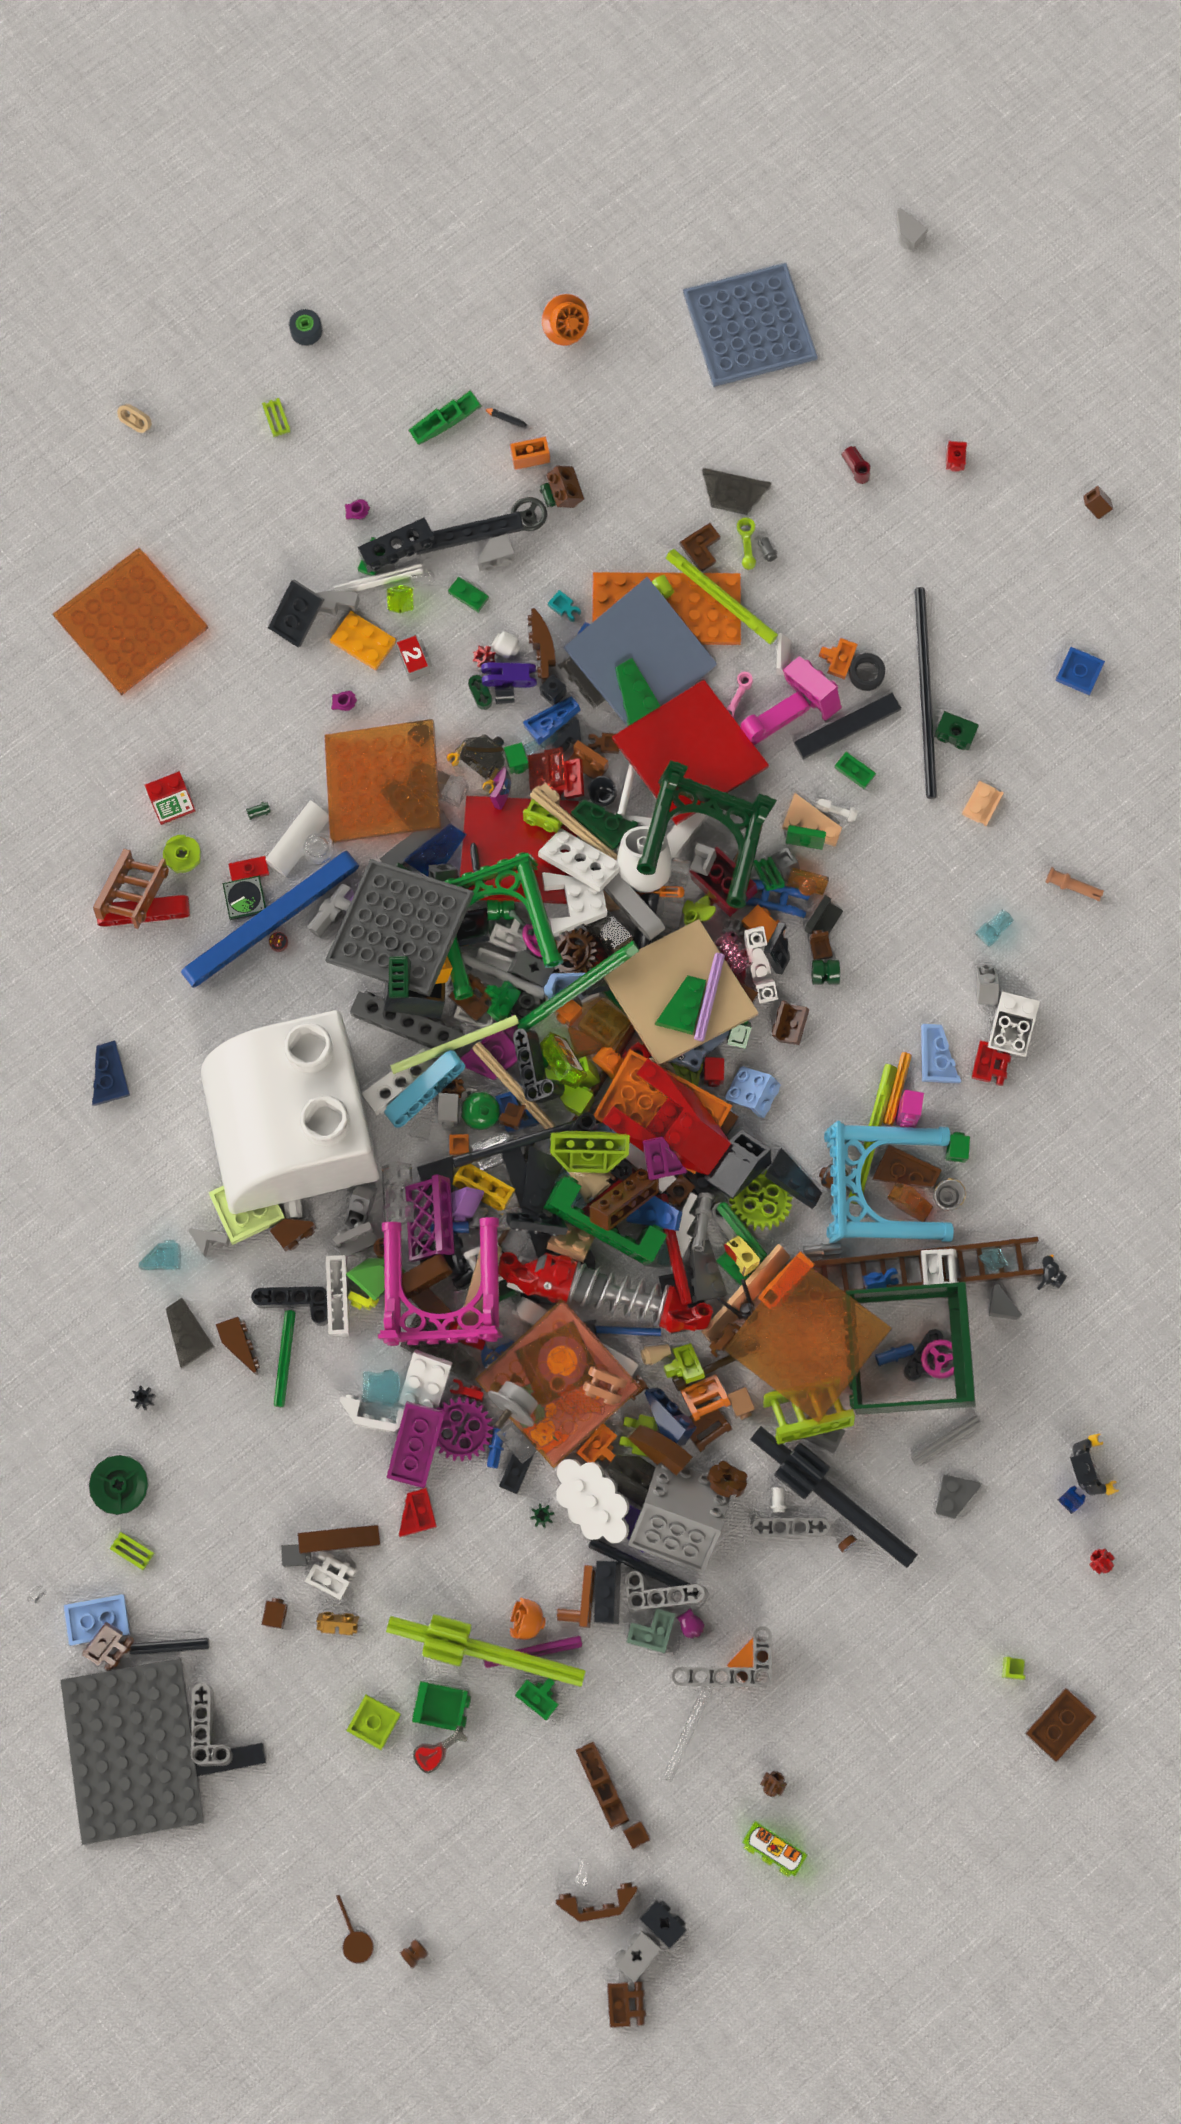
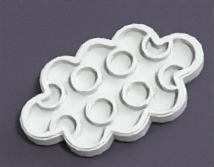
M566 1459L560 1462L557 1468V1476L562 1484L557 1489L556 1495L559 1504L568 1508L570 1520L575 1524H581L583 1534L589 1539L594 1540L604 1536L611 1543H619L625 1540L629 1533V1526L624 1517L629 1511V1502L624 1495L617 1493L616 1482L612 1478L605 1477L604 1470L598 1463L588 1462L581 1465L575 1459Z

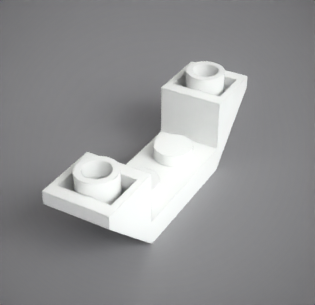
M764 926L744 930L745 947L755 991L758 992L759 1004L778 1000L769 961L764 954V948L767 945Z
M346 1395V1398H340V1402L356 1426L394 1434L399 1431L404 1409L399 1408L396 1424H394L393 1420L388 1418H382L379 1421L374 1420L372 1415L362 1414V1417H359L362 1402L357 1400V1396Z

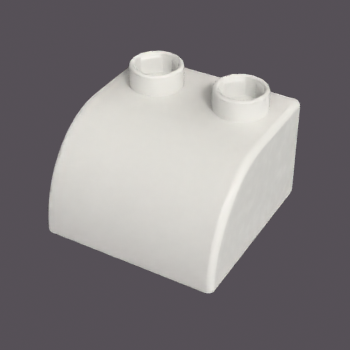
M333 1010L244 1032L225 1041L206 1057L201 1067V1079L230 1213H243L370 1183L379 1179L380 1173L351 1045L339 1011Z

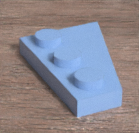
M921 1025L922 1082L961 1083L942 1025Z

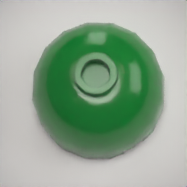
M472 1093L462 1103L461 1117L465 1124L472 1129L487 1130L499 1120L500 1105L496 1098L489 1093Z

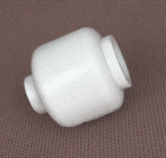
M506 631L501 634L498 633L491 645L493 646V652H496L497 655L505 659H509L512 655L516 656L520 649L518 638Z

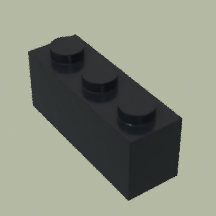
M596 1561L594 1623L619 1624L620 1562Z

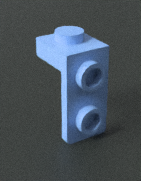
M551 973L547 984L544 986L545 995L550 999L585 973Z

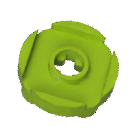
M176 835L166 842L162 853L163 859L166 860L167 866L175 873L189 872L200 864L201 849L197 841L192 837ZM180 850H183V852L187 851L184 858L177 857Z

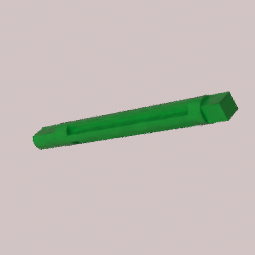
M631 941L518 1021V1029H530L629 960L639 952V947L634 941Z

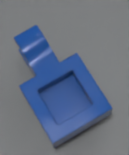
M896 1268L888 1269L884 1275L882 1272H873L863 1276V1283L866 1289L887 1288V1285L899 1283L897 1277L891 1278L892 1275H896L898 1272Z

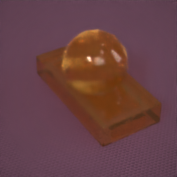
M792 867L787 886L798 888L800 893L805 896H810L814 893L823 895L829 882V877Z

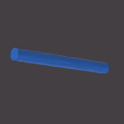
M596 1326L597 1334L661 1336V1328Z

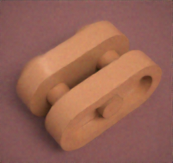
M591 1366L588 1374L593 1378L591 1382H584L582 1389L585 1390V1395L592 1398L599 1396L604 1398L603 1402L613 1406L615 1403H620L622 1395L617 1393L619 1387L625 1389L628 1380ZM600 1380L612 1384L610 1390L600 1386Z

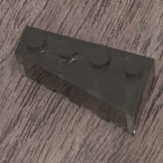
M607 910V917L587 925L582 924L592 934L591 936L596 938V942L609 957L631 941H634L633 936L609 910Z

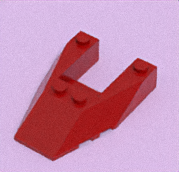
M647 1058L636 1076L666 1096L667 1100L646 1129L614 1106L602 1123L615 1133L630 1135L629 1143L645 1153L643 1140L663 1137L686 1169L709 1175L729 1148L731 1142L697 1095Z

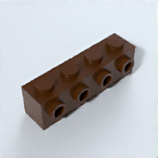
M638 1169L590 1206V1222L607 1231L611 1230L659 1193V1179L650 1180L646 1170Z

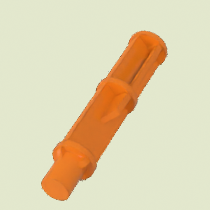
M662 886L656 891L646 893L659 894V897L682 898L685 890L682 886ZM636 892L637 894H639V896L645 894V893ZM666 894H677L678 896H670Z

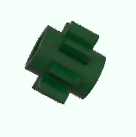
M539 1503V1509H531L535 1514L530 1517V1520L537 1521L535 1527L542 1524L543 1528L546 1529L545 1524L547 1522L553 1524L550 1516L555 1514L554 1512L549 1513V1505L546 1508H542V1505ZM540 1511H543L544 1514H548V1516L545 1517V1521H541L540 1518H537V1516L540 1515Z

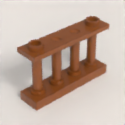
M123 849L93 906L96 919L104 920L106 914L111 912L132 918L134 928L139 929L141 923L146 919V913L164 878H167L169 874L166 860L161 858L158 866L134 861L131 850ZM134 868L153 873L150 881L127 876L129 870ZM124 883L146 888L142 896L119 890ZM121 898L137 902L138 905L134 911L114 906L112 903L114 899Z

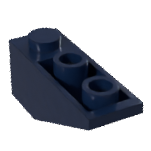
M658 1387L647 1389L644 1393L660 1434L674 1441L679 1446L685 1445L697 1427L688 1416L680 1411L678 1405L666 1396L662 1389Z

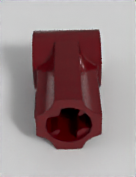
M855 446L846 448L841 453V456L853 473L854 480L859 484L867 483L870 479V464L863 459Z

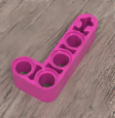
M798 691L758 717L755 714L748 716L741 723V729L749 740L756 745L806 713L811 706L802 693Z

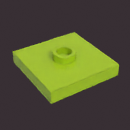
M365 1694L346 1731L382 1751L401 1713Z

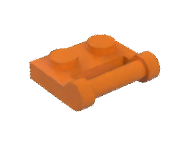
M716 1374L680 1390L694 1421L699 1420L701 1416L723 1406L726 1408L731 1405ZM718 1396L721 1397V1399L713 1403H710L702 1408H699L697 1410L695 1408L696 1406L704 1402H707L713 1398H716Z

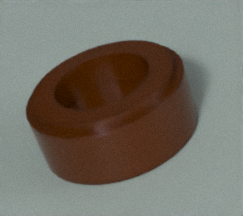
M851 1534L838 1545V1548L844 1553L858 1540Z

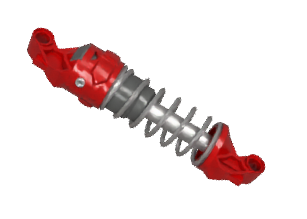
M504 1252L500 1256L498 1274L507 1280L508 1283L517 1285L526 1295L545 1297L556 1304L576 1301L580 1302L581 1307H583L585 1304L590 1305L592 1303L595 1304L596 1311L600 1309L604 1300L608 1299L610 1300V1314L615 1313L619 1303L625 1304L624 1317H629L633 1307H638L640 1322L644 1321L650 1310L654 1312V1325L666 1329L669 1333L684 1329L691 1331L706 1329L711 1321L713 1308L709 1304L700 1303L692 1308H689L687 1305H681L675 1286L666 1285L663 1296L660 1297L661 1286L659 1282L655 1284L651 1294L645 1293V1279L640 1281L636 1290H632L630 1275L625 1277L622 1286H617V1274L615 1271L608 1277L606 1274H602L600 1267L595 1270L587 1268L586 1263L581 1266L580 1262L573 1260V1257L561 1254L557 1256L545 1253L538 1259L526 1264H521L517 1256L511 1252Z

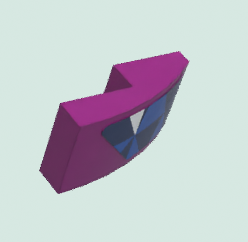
M504 766L493 781L496 787L490 794L494 807L500 810L504 806L511 789V777Z

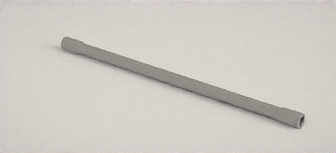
M339 896L335 902V907L347 912L351 901ZM461 952L466 965L502 981H509L513 986L543 1000L545 997L543 987L525 981Z

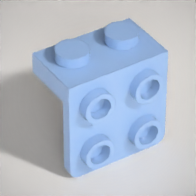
M742 1066L739 1068L725 1099L728 1102L750 1108L758 1117L765 1118L775 1096L779 1092L781 1084L772 1075Z

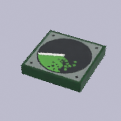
M260 875L222 883L230 920L254 916L266 908Z

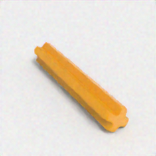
M902 1052L884 1116L883 1124L888 1126L894 1124L912 1055L907 1052Z

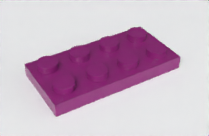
M406 1402L386 1478L425 1488L445 1411Z

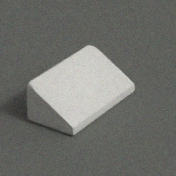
M779 633L777 637L776 674L784 675L783 669L791 663V640L784 634Z

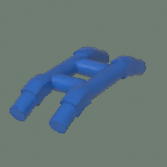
M752 879L756 883L757 889L762 890L761 899L752 897L745 905L754 907L759 905L766 909L805 918L806 911L787 905V900L790 895L808 901L810 893L798 888L784 886L783 888L770 890L781 893L779 903L768 901L770 891H766L761 880Z

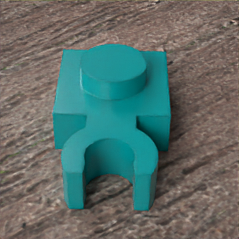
M560 590L547 603L548 607L561 617L566 613L571 622L575 621L574 616L571 615L575 612L581 615L580 608L572 607L574 604L573 600Z

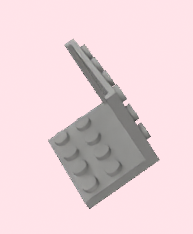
M660 1463L655 1467L643 1508L628 1546L704 1573L722 1531L731 1495L730 1497H723L715 1493L710 1488L711 1483L709 1480L707 1481L706 1474L684 1467L675 1476L666 1466Z

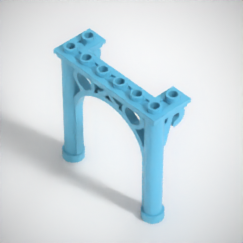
M836 1121L827 1128V1131L824 1133V1141L827 1142V1148H830V1157H833L830 1175L833 1177L831 1195L834 1196V1203L831 1206L834 1221L829 1224L826 1232L829 1244L838 1242L842 1238L857 1237L952 1241L954 1230L951 1222H912L884 1219L869 1207L861 1188L862 1166L866 1157L874 1148L885 1144L948 1146L950 1142V1130L948 1127L844 1125L841 1121ZM859 1141L874 1143L865 1150ZM851 1145L855 1146L861 1155L857 1161H852L848 1157V1147ZM845 1164L848 1166L856 1165V1168L851 1169L850 1175L845 1176ZM846 1186L849 1187L852 1191V1194H856V1196H851L846 1200ZM851 1201L857 1202L862 1208L858 1217L852 1216L849 1212V1203ZM867 1214L875 1222H860V1220Z

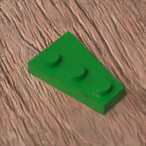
M633 658L615 667L629 726L659 708L660 704Z
M687 975L655 1022V1025L692 1035L706 980Z

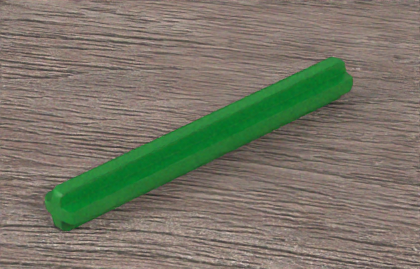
M285 1310L274 1396V1406L280 1408L285 1406L296 1312L293 1310Z

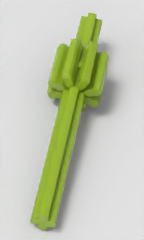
M433 1614L429 1626L390 1615L386 1632L423 1642V1657L461 1666L464 1655H469L582 1687L586 1670L469 1638L472 1628L471 1624Z

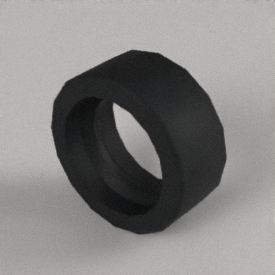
M872 653L858 655L850 666V680L860 690H874L881 685L884 679V662L879 656ZM862 663H871L877 667L878 676L873 681L861 680L856 673L857 667Z

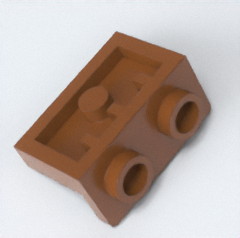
M577 740L573 746L574 752L568 760L580 758L583 762V773L591 779L603 776L609 768V761Z

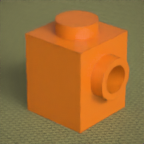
M570 1000L555 1011L556 1019L561 1024L571 1027L582 1015V1007L574 1000Z

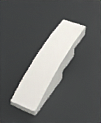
M690 1193L682 1210L679 1231H676L682 1259L693 1240V1237L687 1234L695 1221V1216L690 1214L698 1196Z

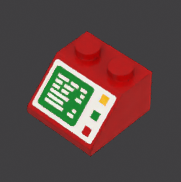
M180 771L144 784L160 825L196 812Z

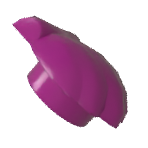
M359 499L351 504H345V518L347 520L365 518L370 510L368 502L364 499Z
M352 691L332 694L331 709L351 710L357 703L355 694Z
M691 1608L676 1617L680 1622L681 1630L685 1637L691 1639L694 1637L699 1638L704 1631L703 1621L693 1613Z

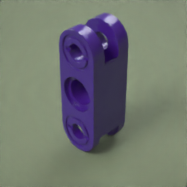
M484 663L481 665V672L490 675L482 677V685L488 687H534L537 685V680L529 677V674L536 671V665L529 663Z

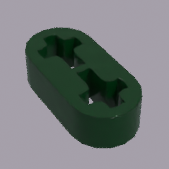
M480 675L470 677L468 686L477 707L482 710L489 709L492 706V696L488 687L482 685V677ZM474 681L480 683V690H477V687L473 686ZM483 694L484 698L487 699V703H486V704H484L483 702H480V701H481V696H480V695Z

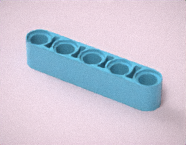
M454 1050L445 1052L386 1107L384 1113L395 1128L404 1126L465 1069V1064Z

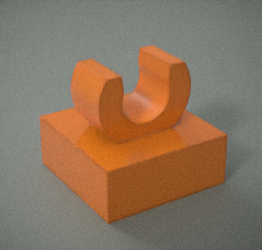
M469 1134L449 1135L450 1155H461L469 1152Z

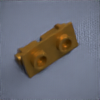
M328 1611L319 1613L316 1621L318 1622L317 1630L321 1633L335 1634L336 1627H339V1634H357L359 1616H354L351 1613L336 1615Z

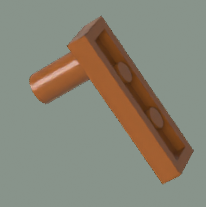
M584 1565L581 1610L558 1609L557 1621L578 1622L580 1627H591L596 1567Z

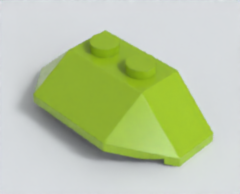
M592 1131L551 1133L550 1153L568 1172L608 1173L629 1155L630 1135Z

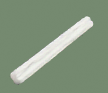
M421 563L334 586V591L357 592L420 575L423 573Z

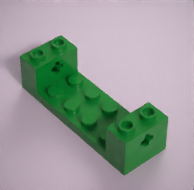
M568 1176L567 1178L563 1177L557 1182L544 1209L643 1265L654 1261L667 1234L663 1233L664 1230L661 1227L649 1225L643 1228L636 1241L625 1235L623 1237L619 1235V1231L615 1228L607 1231L590 1222V1218L584 1215L582 1209L576 1206L574 1208L571 1207L582 1187L578 1184V1180Z

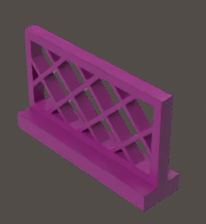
M434 1175L432 1179L405 1186L409 1261L416 1262L438 1254H454L450 1178ZM432 1185L433 1192L431 1195H428L426 1191ZM417 1189L420 1192L414 1200L412 1199V1190ZM425 1196L428 1198V1200L422 1207L421 1205H419V1202L421 1201L422 1197ZM431 1203L434 1206L432 1214L427 1211ZM418 1207L421 1211L415 1219L413 1212ZM426 1214L429 1219L423 1226L420 1221ZM434 1221L435 1230L431 1233L428 1229ZM419 1226L422 1230L420 1231L419 1235L415 1237L414 1231L416 1227ZM425 1233H427L430 1238L426 1244H423L421 1240ZM435 1240L436 1250L431 1251L429 1248ZM420 1245L423 1249L419 1255H416L415 1249Z

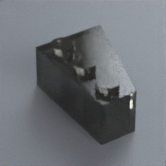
M570 656L557 665L560 670L564 668L567 671L570 682H575L580 689L579 692L593 709L605 701L604 697Z

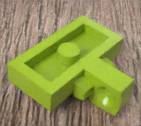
M691 1343L673 1349L675 1360L670 1364L664 1365V1372L667 1378L676 1375L681 1377L683 1375L686 1384L705 1378L704 1371Z

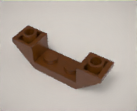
M632 1882L620 1884V1888H617L619 1906H615V1903H607L602 1905V1909L595 1910L594 1906L582 1908V1912H578L576 1896H572L571 1893L560 1894L559 1899H556L555 1902L558 1907L579 1922L619 1916L637 1892V1885L633 1886Z

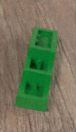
M470 390L457 401L453 399L440 410L436 408L408 431L416 443L420 445L453 427L482 407V405Z

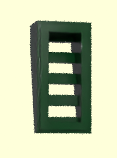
M407 956L389 957V998H409L411 960ZM395 980H404V982L395 983ZM404 987V990L394 991L395 988Z

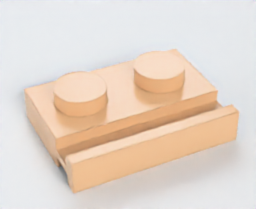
M979 781L962 815L987 826L1004 792H999L996 788Z

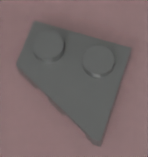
M944 1474L935 1514L955 1519L978 1491L982 1483Z

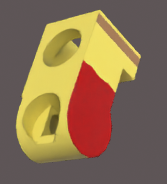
M736 1236L724 1244L726 1253L735 1261L744 1277L758 1267L760 1258L740 1236Z

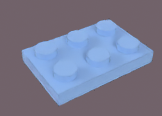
M125 1594L64 1605L69 1646L91 1642L106 1621L122 1631V1636L130 1635Z

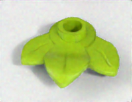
M707 895L703 896L696 903L690 900L685 902L682 909L685 925L698 919L700 922L707 921L714 915L716 907L711 906Z

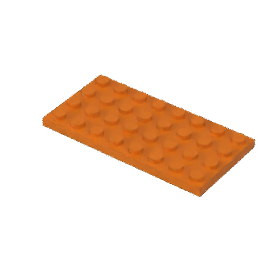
M593 572L592 622L646 577L652 582L655 578L665 575L674 589L673 595L667 598L666 601L702 645H741V620L684 573ZM703 573L741 604V573Z

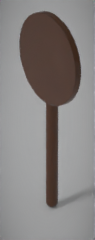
M337 1895L336 1898L350 1931V1934L343 1942V1954L352 1963H363L373 1953V1941L365 1932H354L340 1895Z

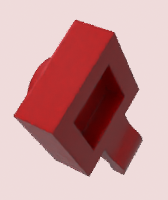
M453 1379L454 1383L459 1384V1389H450L452 1394L462 1395L483 1402L485 1394L481 1392L482 1388L470 1385V1388L464 1387L459 1379Z

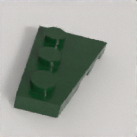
M587 800L581 801L571 811L572 817L612 850L621 843V839L627 831L637 827L639 824L634 820L629 821L617 813L616 815L610 813L605 808Z

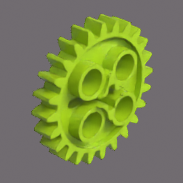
M767 1170L764 1174H760L734 1199H729V1204H733L731 1209L736 1211L735 1214L738 1217H741V1222H747L746 1228L753 1225L754 1231L757 1226H760L761 1231L764 1230L765 1226L771 1230L772 1224L779 1227V1221L784 1223L785 1216H789V1210L792 1208L790 1202H792L793 1197L764 1177ZM749 1187H754L757 1191L752 1192L749 1190ZM773 1191L776 1193V1196H771L768 1192ZM745 1205H752L754 1209H747ZM764 1209H770L773 1213L768 1214Z

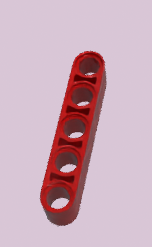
M186 895L154 898L146 913L144 922L189 917V897ZM121 901L113 902L112 905L135 911L138 903ZM111 912L106 914L104 920L97 919V925L103 927L133 924L132 918Z

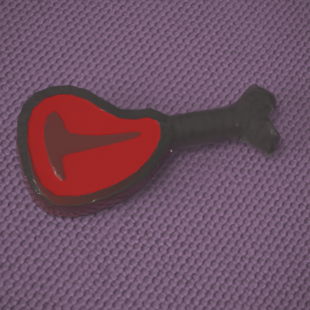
M457 1726L454 1734L443 1742L435 1745L424 1743L417 1746L413 1752V1758L420 1770L427 1774L434 1772L443 1763L447 1749L457 1741L467 1742L468 1737L463 1733L464 1728Z

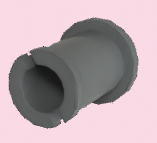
M768 537L758 541V545L764 554V559L768 562L774 561L777 558V550L773 549Z

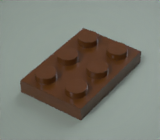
M1065 1688L1025 1734L1054 1762H1057L1097 1716Z

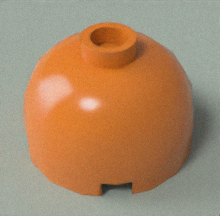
M520 1598L521 1601L515 1603L510 1622H514V1629L510 1628V1634L513 1638L528 1640L535 1637L540 1632V1629L544 1628L546 1618L543 1617V1611L535 1601Z

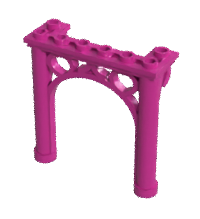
M485 1217L479 1219L481 1283L479 1290L469 1304L447 1314H433L422 1311L412 1305L407 1299L402 1287V1223L383 1222L385 1330H380L378 1339L387 1344V1346H398L399 1342H407V1345H419V1341H427V1344H439L438 1341L446 1340V1343L454 1344L458 1343V1340H466V1343H476L478 1339L486 1340V1342H497L498 1338H503V1334L499 1329L497 1234L499 1218ZM482 1296L483 1314L478 1309L474 1308L481 1300ZM401 1300L410 1309L406 1311L402 1316ZM469 1311L476 1313L479 1317L478 1323L473 1326H466L462 1321L463 1316ZM414 1313L419 1315L422 1320L421 1325L417 1328H408L405 1323L407 1317ZM458 1317V1324L464 1330H447L448 1325L455 1322L454 1318ZM426 1318H429V1322L437 1326L438 1331H422L427 1324Z

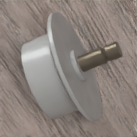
M506 1381L498 1393L495 1391L487 1393L491 1401L504 1411L499 1420L494 1424L495 1427L501 1430L509 1417L530 1427L534 1425V1421L530 1416L538 1406V1403L524 1388Z

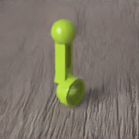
M742 518L737 523V532L741 535L744 548L742 566L747 570H751L756 566V559L752 556L751 535L755 531V522L750 518ZM749 526L751 529L749 531H743L741 527Z

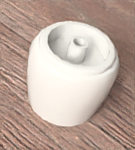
M639 826L627 831L621 839L617 855L621 878L634 891L640 893L653 892L667 884L672 874L671 852L666 836L663 840L655 873L653 875H644L637 870L638 860L643 853L649 826Z

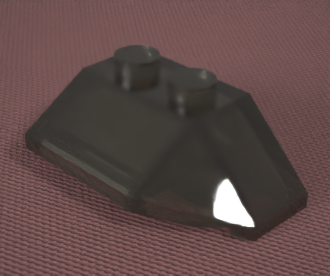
M616 1454L606 1470L610 1478L616 1482L617 1492L643 1508L655 1466L638 1456Z

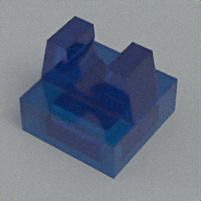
M1075 1485L1057 1499L1071 1514L1082 1506L1086 1498L1084 1494L1080 1496L1076 1492L1077 1487Z

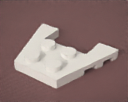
M542 873L544 891L564 889L569 917L550 919V926L554 937L559 936V933L563 931H572L574 927L581 924L587 925L607 917L603 889L598 892L571 876Z

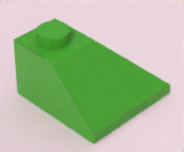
M368 1258L347 1272L346 1275L374 1301L385 1294L384 1258Z

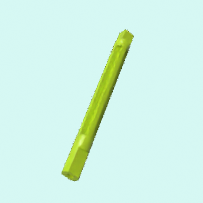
M675 549L668 552L666 560L687 575L768 644L774 643L778 636L775 631L743 607Z
M891 1064L884 1065L869 1126H882L898 1069ZM864 1141L863 1147L866 1150L874 1142ZM875 1148L866 1157L862 1166L861 1188L863 1194ZM850 1190L848 1198H850L851 1196H856V1194H852V1191ZM851 1201V1202H850V1203H852V1204H858V1203L855 1202V1201Z

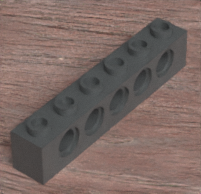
M368 991L364 993L358 992L350 1010L352 1017L431 1049L465 1035L463 1030L457 1027L449 1028L445 1026L444 1022L437 1019L432 1021L425 1016L384 1011V998L382 1000L375 998V995ZM373 1005L379 1007L374 1013L368 1011ZM388 1013L396 1014V1017L392 1020L386 1018ZM406 1020L414 1022L410 1027H406L403 1024ZM424 1027L431 1028V1032L428 1034H423L421 1030ZM447 1034L449 1038L446 1041H440L439 1036ZM462 1047L454 1050L457 1055H459Z

